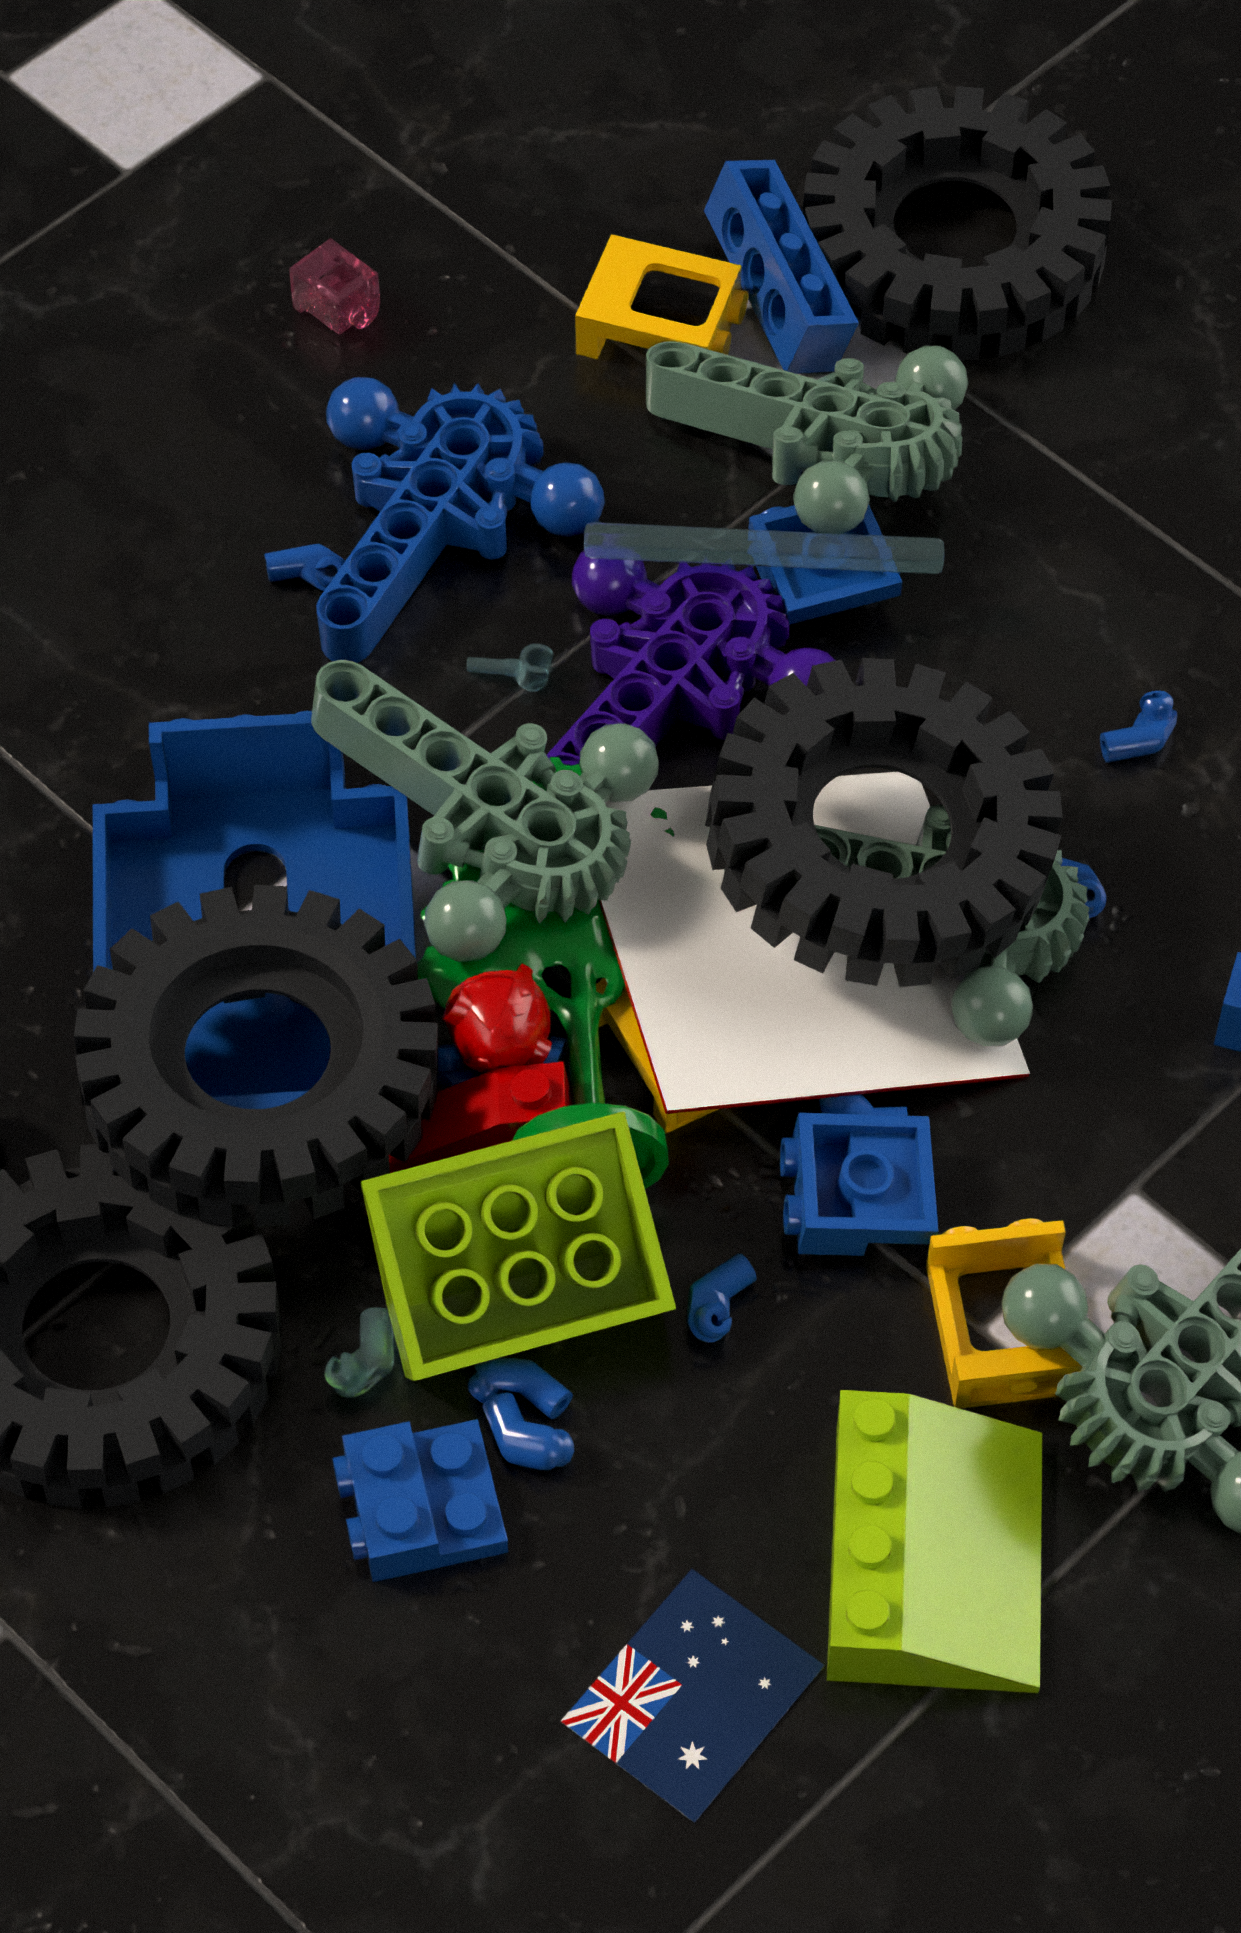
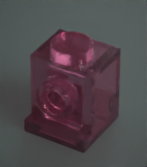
M328 239L289 268L293 308L298 312L302 313L307 310L338 335L342 334L352 325L358 329H363L375 319L380 305L378 273L333 239Z

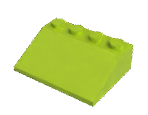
M624 1111L360 1181L389 1317L405 1377L412 1381L676 1309Z
M840 1390L836 1438L827 1681L1039 1693L1042 1521L1041 1432L912 1394Z

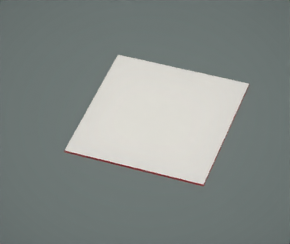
M887 772L836 777L821 790L814 803L813 819L814 825L916 845L930 805L921 782L903 773ZM712 786L648 790L633 801H608L606 803L607 808L626 811V819L628 821L626 831L630 832L631 846L629 855L625 858L628 862L623 878H620L619 883L615 884L614 892L609 896L608 900H599V904L666 1114L1015 1079L1030 1075L1017 1039L1005 1046L983 1047L968 1040L955 1026L951 999L956 986L965 975L971 972L951 979L941 963L938 962L931 984L899 987L893 963H884L877 986L845 981L848 956L834 952L824 973H820L794 961L800 936L792 933L774 948L751 929V924L757 905L736 912L721 890L724 869L712 870L706 846L710 827L705 826ZM655 807L661 808L667 812V820L653 818L650 814ZM671 827L675 834L674 837L664 832V830Z

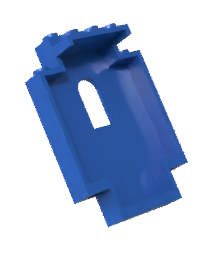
M312 711L270 716L245 714L233 718L204 720L180 718L170 722L149 723V747L155 776V801L138 802L127 799L114 803L93 804V972L97 965L113 970L110 948L131 928L152 941L150 915L178 901L193 921L201 919L200 893L225 888V874L231 862L240 855L253 851L268 852L278 857L284 864L289 911H299L309 890L340 899L341 924H344L360 908L384 924L385 946L401 939L417 960L407 796L392 786L382 784L346 789L343 752L321 738L314 731L311 723ZM265 993L266 997L225 1004L221 1002L201 1016L188 1036L185 1047V1061L191 1077L212 1098L238 1108H273L301 1097L320 1080L328 1065L331 1052L330 1038L327 1030L313 1011L291 1001L288 997Z

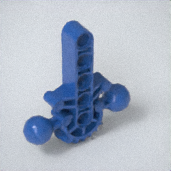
M355 377L344 381L332 391L326 408V422L334 438L351 449L371 450L388 442L399 447V450L390 456L384 454L380 458L372 453H361L351 463L356 501L362 506L374 507L380 513L317 602V618L322 651L331 661L348 660L358 663L369 656L446 545L477 550L482 557L490 560L502 557L507 550L505 525L507 511L515 506L516 497L530 502L531 510L538 524L551 534L571 537L586 533L599 521L605 504L604 490L596 474L580 464L567 462L550 466L545 471L533 467L541 462V457L543 456V441L537 432V424L533 419V415L524 414L520 400L506 402L501 388L490 395L484 394L479 383L471 392H461L454 382L450 393L441 395L431 388L428 402L413 417L399 411V404L391 389L379 380Z

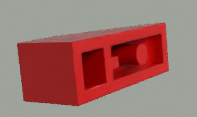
M564 1062L496 1068L437 1092L431 1119L421 1118L422 1139L405 1162L389 1155L390 1173L512 1141L517 1130L537 1115L563 1106L573 1105Z

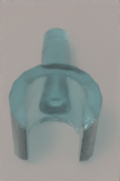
M534 643L522 649L519 659L507 658L504 660L468 657L467 672L503 674L516 677L517 683L523 689L536 692L547 684L549 676L547 668L551 666L553 652L548 646Z

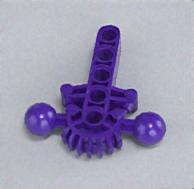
M615 541L595 543L580 553L572 571V586L579 602L589 611L597 614L614 616L632 610L641 615L642 618L632 624L625 622L619 626L610 619L597 620L592 624L590 628L592 666L598 673L608 674L614 680L550 750L547 756L549 759L550 757H560L565 765L579 764L580 751L590 734L606 724L626 723L640 728L655 743V747L679 720L709 729L713 736L725 740L727 733L733 734L736 718L740 714V704L744 692L754 687L756 679L771 685L794 673L807 687L812 665L836 660L828 653L814 648L791 650L787 654L777 650V648L786 645V639L789 638V621L786 620V614H784L782 596L774 594V588L771 585L770 579L757 580V575L752 566L738 572L735 571L731 558L722 566H714L705 555L700 566L690 567L681 559L677 572L668 577L659 586L647 579V571L640 555L630 546Z

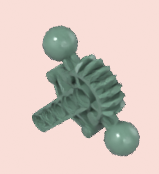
M676 341L655 344L646 353L647 409L652 414L661 418L773 449L772 479L781 485L797 483L793 500L798 517L805 526L818 535L840 536L856 528L864 519L870 501L869 495L889 497L894 502L897 501L899 496L906 494L913 498H919L922 489L929 491L938 490L940 481L952 478L953 469L958 466V457L962 454L963 439L961 436L962 426L959 423V413L955 410L962 404L969 383L966 368L961 360L953 352L941 346H923L908 353L900 362L894 382L882 383L877 389L863 382L864 365L861 361L852 358L837 361L835 372L817 380Z
M348 660L332 661L321 667L316 675L311 717L314 731L321 738L434 815L426 820L422 826L417 856L419 868L423 872L433 875L444 872L449 864L463 868L464 864H468L481 869L477 882L473 880L452 881L437 890L425 909L424 925L429 942L441 955L457 962L479 961L493 953L506 933L507 917L504 909L510 903L525 910L535 911L534 914L539 924L546 918L548 912L554 911L566 923L568 918L572 916L574 907L589 915L592 908L596 906L597 899L607 901L614 892L615 884L619 883L620 878H623L628 862L625 858L629 855L631 839L629 838L630 832L626 831L628 824L626 811L607 808L606 803L608 801L627 802L635 800L649 790L658 775L659 760L655 743L640 728L626 723L606 724L592 732L580 751L579 766L581 775L579 776L571 770L556 772V767L545 754L546 731L537 724H523L518 728L513 738L490 754L358 663ZM533 781H535L537 784L542 783L547 790H543L542 788L534 784ZM483 849L484 853L479 852L477 850Z
M939 804L933 805L927 810L916 845L815 825L819 838L831 850V854L844 865L851 868L853 863L891 873L893 878L913 876L931 868L946 853L951 839V826L948 814L944 806ZM1057 850L1055 861L1039 904L1028 925H1021L1016 941L996 958L985 950L979 968L965 975L955 988L951 999L954 1024L968 1040L983 1047L1005 1046L1019 1038L1029 1026L1033 1014L1032 998L1029 987L1018 975L1025 974L1032 980L1040 983L1048 975L1049 970L1059 973L1061 968L1067 964L1069 957H1072L1081 945L1084 937L1083 933L1089 921V907L1085 905L1088 887L1077 883L1078 867L1061 866L1063 862L1062 850Z
M1241 1249L1195 1301L1159 1281L1158 1275L1149 1266L1142 1264L1133 1266L1108 1296L1107 1304L1112 1312L1111 1319L1114 1321V1324L1105 1333L1087 1318L1088 1303L1086 1290L1071 1272L1057 1264H1034L1014 1275L1004 1290L1002 1311L1004 1324L1015 1339L1032 1349L1054 1350L1061 1347L1082 1366L1081 1371L1064 1375L1057 1384L1055 1395L1067 1401L1060 1410L1058 1421L1077 1426V1429L1071 1435L1070 1446L1087 1444L1093 1451L1089 1457L1088 1467L1098 1466L1104 1461L1112 1466V1483L1123 1481L1128 1474H1132L1138 1492L1149 1489L1155 1482L1166 1492L1175 1489L1183 1481L1185 1463L1190 1462L1212 1481L1210 1494L1215 1513L1225 1526L1241 1534V1451H1237L1220 1436L1228 1425L1232 1427L1241 1426ZM1219 1306L1227 1310L1232 1318L1226 1316ZM1180 1348L1190 1353L1195 1362L1186 1358ZM1141 1392H1145L1146 1394L1151 1396L1153 1400L1156 1402L1157 1406H1153L1152 1404L1148 1403L1142 1396Z

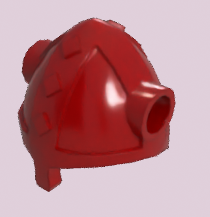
M522 963L516 971H487L467 978L453 989L446 1003L442 1019L446 1021L453 1044L460 1053L461 1059L464 1060L463 1063L469 1068L480 1073H486L502 1067L543 1064L552 1046V1042L547 1039L550 1033V1007L541 988L533 980V970Z

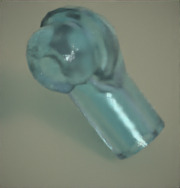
M370 1308L360 1314L361 1347L352 1354L342 1353L341 1361L335 1356L328 1361L325 1368L326 1381L334 1388L338 1395L349 1398L362 1396L392 1371L394 1367V1332L388 1309Z

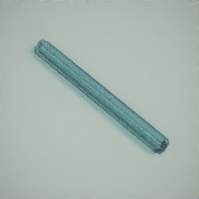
M600 522L588 523L584 533V553L589 559L937 575L942 571L945 555L944 544L941 539L924 537Z

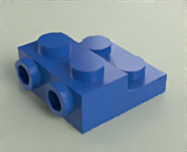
M869 504L862 522L856 528L840 536L818 535L809 529L798 517L795 505L786 508L781 506L772 507L761 514L749 517L747 546L761 579H770L771 585L774 588V594L782 596L784 614H786V620L789 621V625L901 596L903 581Z
M831 1113L798 1114L792 1138H782L780 1148V1173L782 1177L794 1178L795 1195L785 1196L783 1209L785 1235H797L798 1254L864 1256L868 1243L930 1244L931 1236L938 1235L939 1231L928 1116Z
M478 1419L412 1433L410 1421L342 1436L345 1455L332 1458L340 1498L354 1497L358 1517L346 1519L354 1560L368 1559L373 1582L508 1553V1539Z

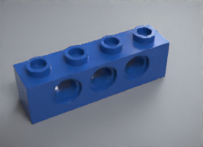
M775 160L725 161L704 212L729 262L742 266L741 286L743 290L748 291V300L783 370L795 374L835 372V364L842 359L859 322Z

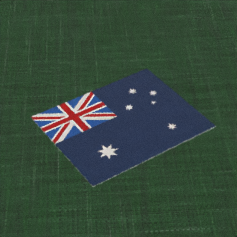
M691 1569L564 1716L561 1722L695 1823L825 1665L694 1569Z

